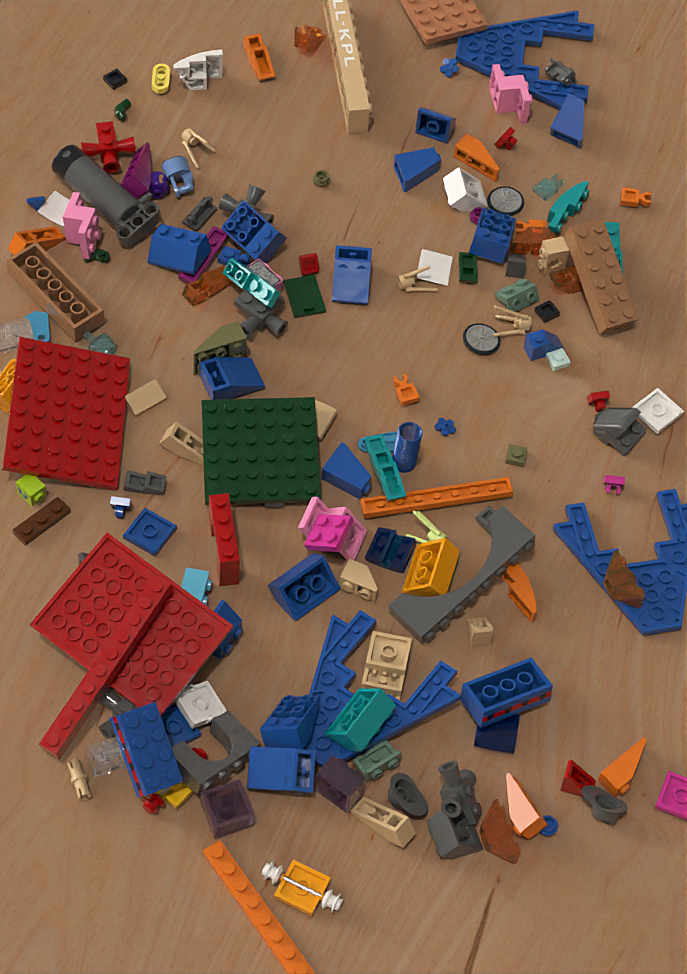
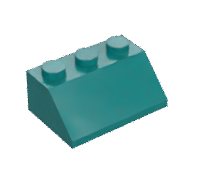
M359 688L324 735L349 751H362L367 748L370 739L380 731V726L392 715V710L396 704L381 688Z

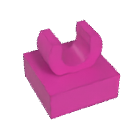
M605 475L603 483L608 484L606 486V493H610V487L615 486L617 489L616 494H620V485L625 484V477Z

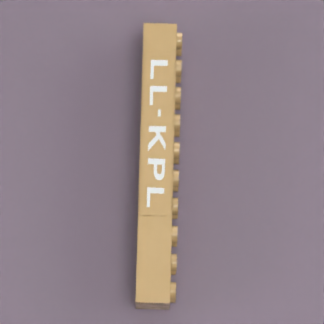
M324 0V15L347 133L368 132V126L371 125L370 113H372V103L368 102L370 94L369 90H366L367 78L363 77L364 64H361L362 54L361 51H358L359 39L355 38L357 36L356 26H353L354 14L350 13L352 12L351 1Z

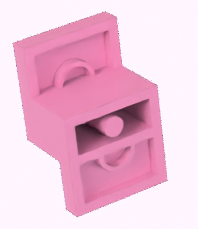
M499 64L492 65L489 90L496 114L516 111L520 124H526L528 116H530V105L533 103L532 95L528 92V82H525L523 75L505 77L504 71H501Z
M73 192L62 217L67 243L80 244L82 258L90 259L91 253L95 252L97 240L101 238V229H99L98 225L99 216L96 214V208L84 207V201L81 200L80 193Z
M312 497L298 529L308 537L319 514L352 516L354 523L339 552L347 561L349 559L355 560L367 529L347 507L328 509L318 497Z

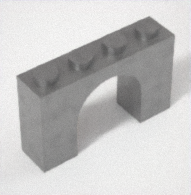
M228 710L212 721L209 731L227 750L228 756L219 761L205 760L198 756L183 740L172 747L183 782L197 796L203 791L208 792L218 781H224L231 772L240 770L244 763L249 761L250 747H260L261 745Z

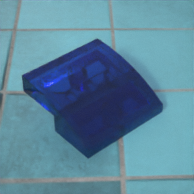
M378 527L366 553L365 560L382 568L404 574L416 546V539L397 535L396 530Z
M515 714L482 728L477 724L474 746L514 754L520 715Z

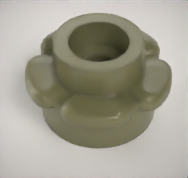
M318 170L314 174L313 182L319 186H325L330 182L328 172Z

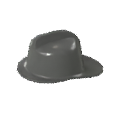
M396 773L392 776L388 789V799L391 804L412 815H424L428 810V805L414 781L403 773Z
M587 785L581 790L583 797L592 804L593 815L606 823L614 825L620 813L626 812L628 809L624 801L614 797L600 787Z

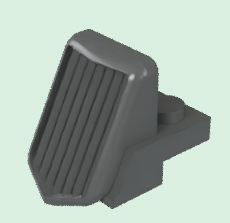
M609 407L596 414L593 422V427L595 428L593 433L605 445L610 443L622 456L627 454L647 429L636 419L641 413L638 408Z

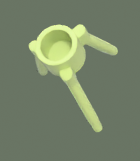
M419 510L413 511V514L430 529L427 535L429 541L447 537ZM406 534L407 538L412 539L414 541L420 543L429 542L419 537Z

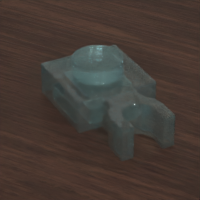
M556 173L550 181L545 178L533 187V191L546 201L558 192L559 187L564 185V179L556 181L558 178Z

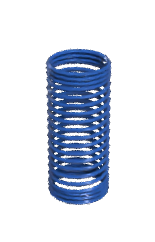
M405 422L398 428L392 458L396 462L399 472H410L416 465L423 431L414 422Z

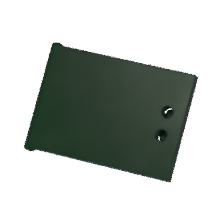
M315 274L283 280L294 318L326 313Z

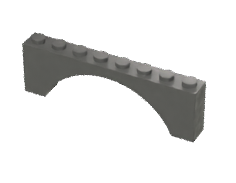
M503 505L488 517V526L492 538L491 549L482 569L472 580L455 591L439 596L418 597L402 593L389 605V613L421 644L431 641L440 628L444 629L450 623L451 618L455 615H460L469 602L473 603L478 598L481 591L489 589L493 581L497 577H502L510 565L518 563L525 552L528 553L534 548L535 534Z

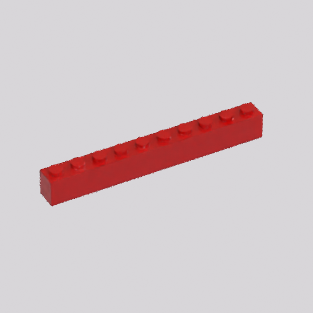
M155 573L153 574L40 741L39 745L42 750L58 760L61 759L172 594L173 588L170 582Z

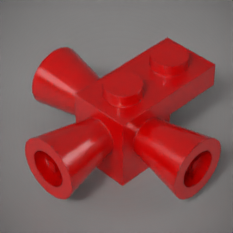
M113 121L96 123L98 143L81 142V150L89 157L100 155L103 169L108 174L116 173L121 168L118 162V152L136 153L134 137L117 141Z

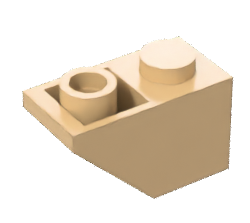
M349 559L340 576L339 586L346 592H353L360 595L363 599L375 601L378 588L368 566Z

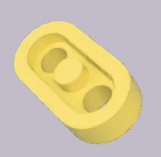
M157 64L153 68L152 90L155 93L163 94L169 90L170 68L166 64Z

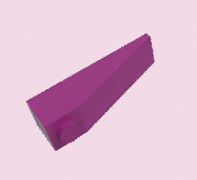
M148 142L141 146L134 154L121 183L136 199L150 191L149 187L152 182L150 144Z

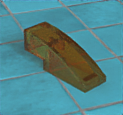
M226 265L202 273L199 280L186 284L182 293L185 299L192 306H196L230 286L233 281L223 274Z

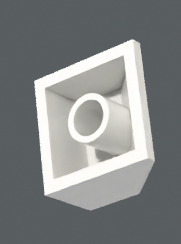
M460 167L443 178L444 189L449 198L448 203L452 208H456L461 212L472 211L476 207L488 208L481 180Z

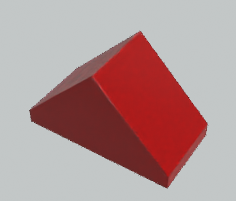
M569 760L560 791L583 797L582 788L587 785L595 786L596 780L573 760Z

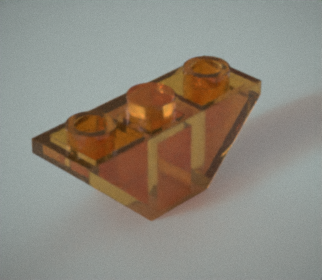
M304 24L302 27L296 26L294 46L314 53L325 39L326 34L321 33L322 29L315 26L312 27Z
M528 227L512 240L510 253L517 255H540L539 250L542 247L543 240L559 236L547 227Z
M575 265L549 273V277L556 289L568 294L583 291Z
M615 550L607 568L603 584L612 599L640 608L645 598L644 590L638 586L635 575L628 569L624 556H621L619 551Z
M496 799L491 804L481 823L479 834L487 852L511 864H515L520 855V847L517 842L514 843L512 837L513 829L510 824H507L505 819V808L503 805L500 806L498 799Z

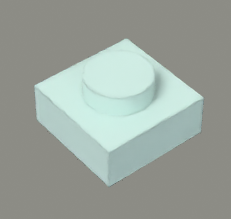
M563 348L546 353L545 358L553 371L570 366L571 362Z

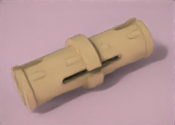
M79 759L70 760L71 763L68 762L67 766L72 777L71 783L75 786L79 801H86L88 798H91L87 785V775L83 773Z

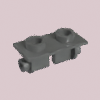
M553 58L550 59L552 64L545 68L548 76L553 79L556 78L558 82L565 86L570 85L571 82L577 84L576 73L572 68L564 66L560 61H556Z
M204 197L182 223L197 231L217 209L212 204V197Z

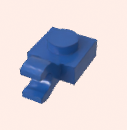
M224 246L217 258L218 263L225 266L230 258H234L245 266L251 264L249 262V255H241V251L228 246Z

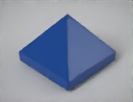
M44 196L26 199V202L36 211L40 209L45 201Z

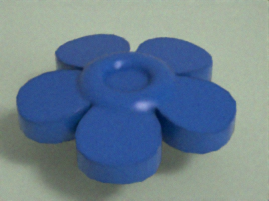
M445 58L443 60L444 65L440 67V71L445 73L447 77H451L452 72L457 73L459 67L456 65L458 61L455 58L451 60Z
M438 419V423L435 424L437 431H441V434L444 436H448L449 433H455L456 428L453 427L454 422L452 420Z

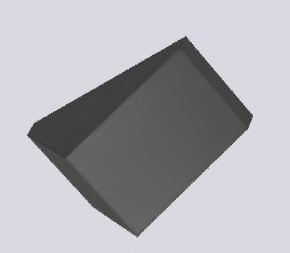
M508 253L505 276L523 279L527 261L526 256Z

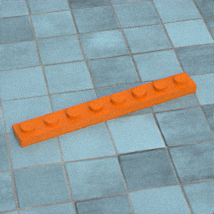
M509 477L409 491L405 492L406 498L387 501L385 495L360 499V507L363 518H371L513 496V489Z
M219 840L204 849V857L286 973L316 974L222 841Z

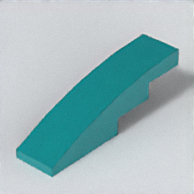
M383 434L364 438L371 464L387 501L406 498L397 464L393 461Z

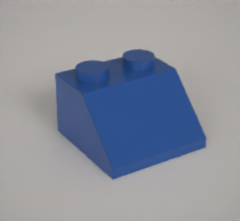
M420 107L417 114L415 133L448 144L455 129L456 118Z
M224 600L220 601L214 612L232 624L234 628L212 654L221 660L225 654L228 655L231 652L235 639H239L243 633L242 619Z

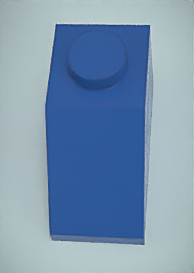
M543 329L526 334L523 347L530 361L544 358L546 353L561 348L564 349L557 335Z

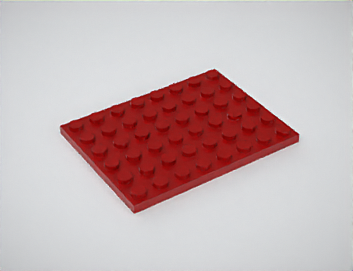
M19 337L2 470L116 491L119 479L126 407L125 396L127 395L130 358Z
M107 532L29 625L89 670L153 574L155 573L170 582L173 588L172 594L109 686L137 708L156 702L162 717L234 627Z

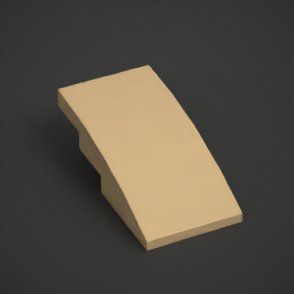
M373 631L361 688H381L386 694L389 693L400 700L412 638Z

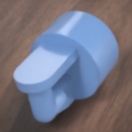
M174 156L163 162L161 166L163 173L169 182L172 183L177 199L181 198V194L194 189L193 175L186 157ZM183 180L185 185L177 187L175 182Z

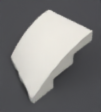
M222 49L186 57L173 65L174 71L178 72L181 80L186 83L189 90L207 89V79L222 78Z

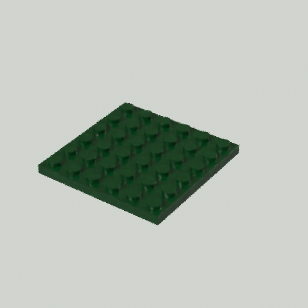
M315 397L201 400L205 505H209V495L229 493L230 504L310 502L312 497H318L321 500Z

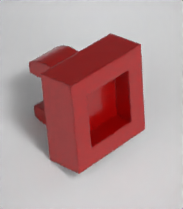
M510 126L494 145L500 149L504 144L505 148L510 150L518 142L512 137L515 130Z
M316 253L298 256L300 273L302 275L319 272L318 255Z
M609 390L592 392L588 395V404H595L596 412L603 411L606 408L605 402L610 398Z

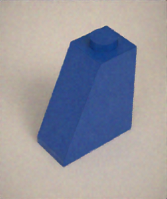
M568 94L550 127V135L582 148L584 100L580 96Z
M435 147L394 155L393 167L403 192L411 190L438 172L441 157L439 153L437 154Z
M341 442L322 468L321 479L358 499H362L364 494L367 495L372 488L371 475L347 445Z

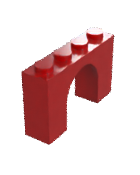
M229 493L209 495V525L211 537L215 536L219 587L239 584L240 558Z

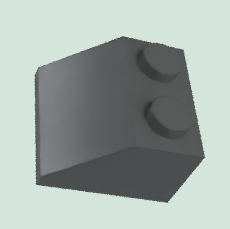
M441 810L426 820L429 832L436 845V851L441 858L456 859L483 850L474 824H468L464 811H461L459 816L450 818L444 815Z

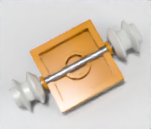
M293 860L285 874L283 873V865L277 868L274 866V861L270 864L266 863L262 871L264 881L270 878L273 885L279 881L281 882L274 894L275 899L307 915H313L320 901L322 902V909L328 906L331 908V913L335 910L339 911L343 903L341 893L335 896L331 889L325 894L331 877Z

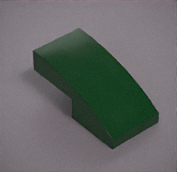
M459 252V282L477 283V255Z

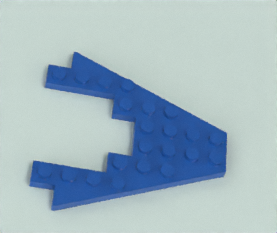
M571 11L491 25L487 27V30L459 36L455 59L490 77L492 65L495 64L500 65L505 77L523 75L525 82H528V92L532 97L558 109H561L568 94L578 95L584 100V103H587L589 86L579 84L565 86L560 82L538 79L539 67L523 65L525 45L541 47L543 35L592 41L594 24L578 22L579 11Z
M676 489L658 491L656 495L671 540L655 542L654 549L658 559L624 565L618 548L599 551L585 503L566 505L565 511L569 522L553 524V531L638 631L644 636L681 630L687 593V504L681 505Z
M361 610L349 624L333 615L309 693L311 696H320L321 699L311 738L304 749L316 750L315 764L329 771L458 702L461 699V695L448 687L457 675V670L440 660L405 704L388 693L389 698L396 704L392 710V715L380 726V731L370 739L366 749L362 751H349L326 737L324 733L354 695V693L346 688L356 678V672L343 665V663L376 625V619Z

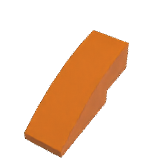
M261 33L244 36L243 45L258 80L275 78L274 69L266 45L264 46Z
M518 563L510 565L506 573L501 577L509 586L507 595L532 623L535 621L537 613L532 586Z

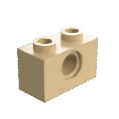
M564 237L543 240L542 247L539 250L540 257L537 260L539 270H542L544 276L563 273L569 253Z

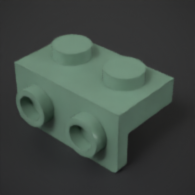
M519 279L516 283L505 286L495 293L496 299L506 304L508 310L514 312L539 301L536 284L526 279Z
M385 740L353 759V765L365 781L368 782L372 778L373 780L379 778L385 770L398 766L401 752L399 750L395 751L390 743Z

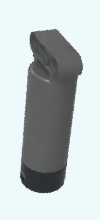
M72 144L65 146L54 157L52 171L75 192L80 193L87 203L96 208V211L117 229V237L122 247L128 248L133 246L161 221L162 216L158 204L148 202L152 197L150 192L139 200L136 199L78 146Z

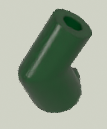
M124 99L114 109V115L118 117L119 121L127 117L124 111L131 106V102L128 99Z
M96 249L94 253H91L90 259H84L86 263L92 260L107 262L110 259V254L105 250Z

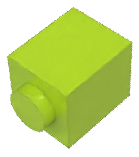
M25 475L16 481L17 493L31 507L36 503H41L47 496L46 486L36 476Z

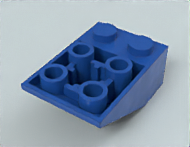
M244 200L221 227L255 260L260 259L263 263H267L287 239L281 231Z
M482 208L469 253L503 264L516 218L495 212L492 209Z
M336 245L332 302L368 304L372 248Z
M215 357L200 362V377L211 400L231 399L265 388L252 358Z
M284 696L259 729L265 747L304 749L311 738L321 699L320 696Z
M250 747L247 788L302 794L312 793L316 750Z

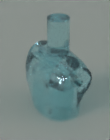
M88 331L83 335L85 339L91 342L88 350L113 354L117 349V345L106 333L99 335L97 338Z

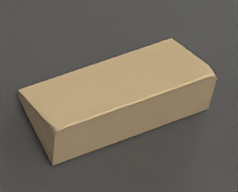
M154 379L126 395L125 399L126 406L136 417L163 402L167 397L159 383Z

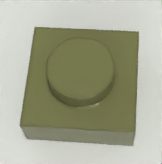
M509 444L505 463L524 467L527 448Z

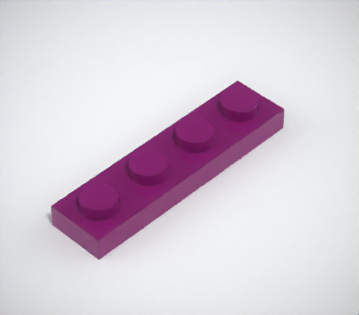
M215 226L212 227L207 234L211 247L210 253L194 275L180 272V281L195 287L229 238V235L224 230Z

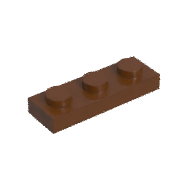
M56 497L15 527L13 534L26 546L70 514V508L59 497Z

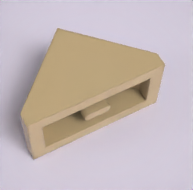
M467 618L466 625L471 647L490 645L493 626L487 618Z

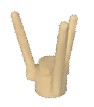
M188 128L182 133V139L184 140L182 144L185 146L196 169H199L189 145L195 146L200 142L212 152H216V150L192 128Z
M429 265L397 276L400 289H405L406 293L411 291H438V288L412 287V285H415L414 276L430 269Z
M494 306L496 310L516 316L515 318L496 315L495 317L514 322V328H517V330L494 333V337L525 334V331L530 330L531 317Z

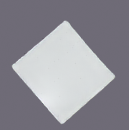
M54 191L38 212L49 220L64 226L62 217L70 200Z
M422 249L418 269L428 265L430 269L418 273L417 278L448 286L453 257Z

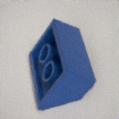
M160 224L151 237L148 264L194 275L211 251L207 235Z
M314 553L268 584L275 601L294 621L341 589L325 556Z

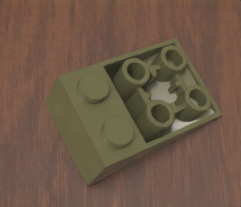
M239 321L221 326L193 351L194 376L200 374V362L215 357L246 358L247 337Z

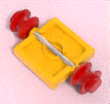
M192 748L198 756L207 760V754L203 749ZM180 782L149 794V799H142V806L149 814H158L157 808H163L165 800L177 810L194 792L184 782Z

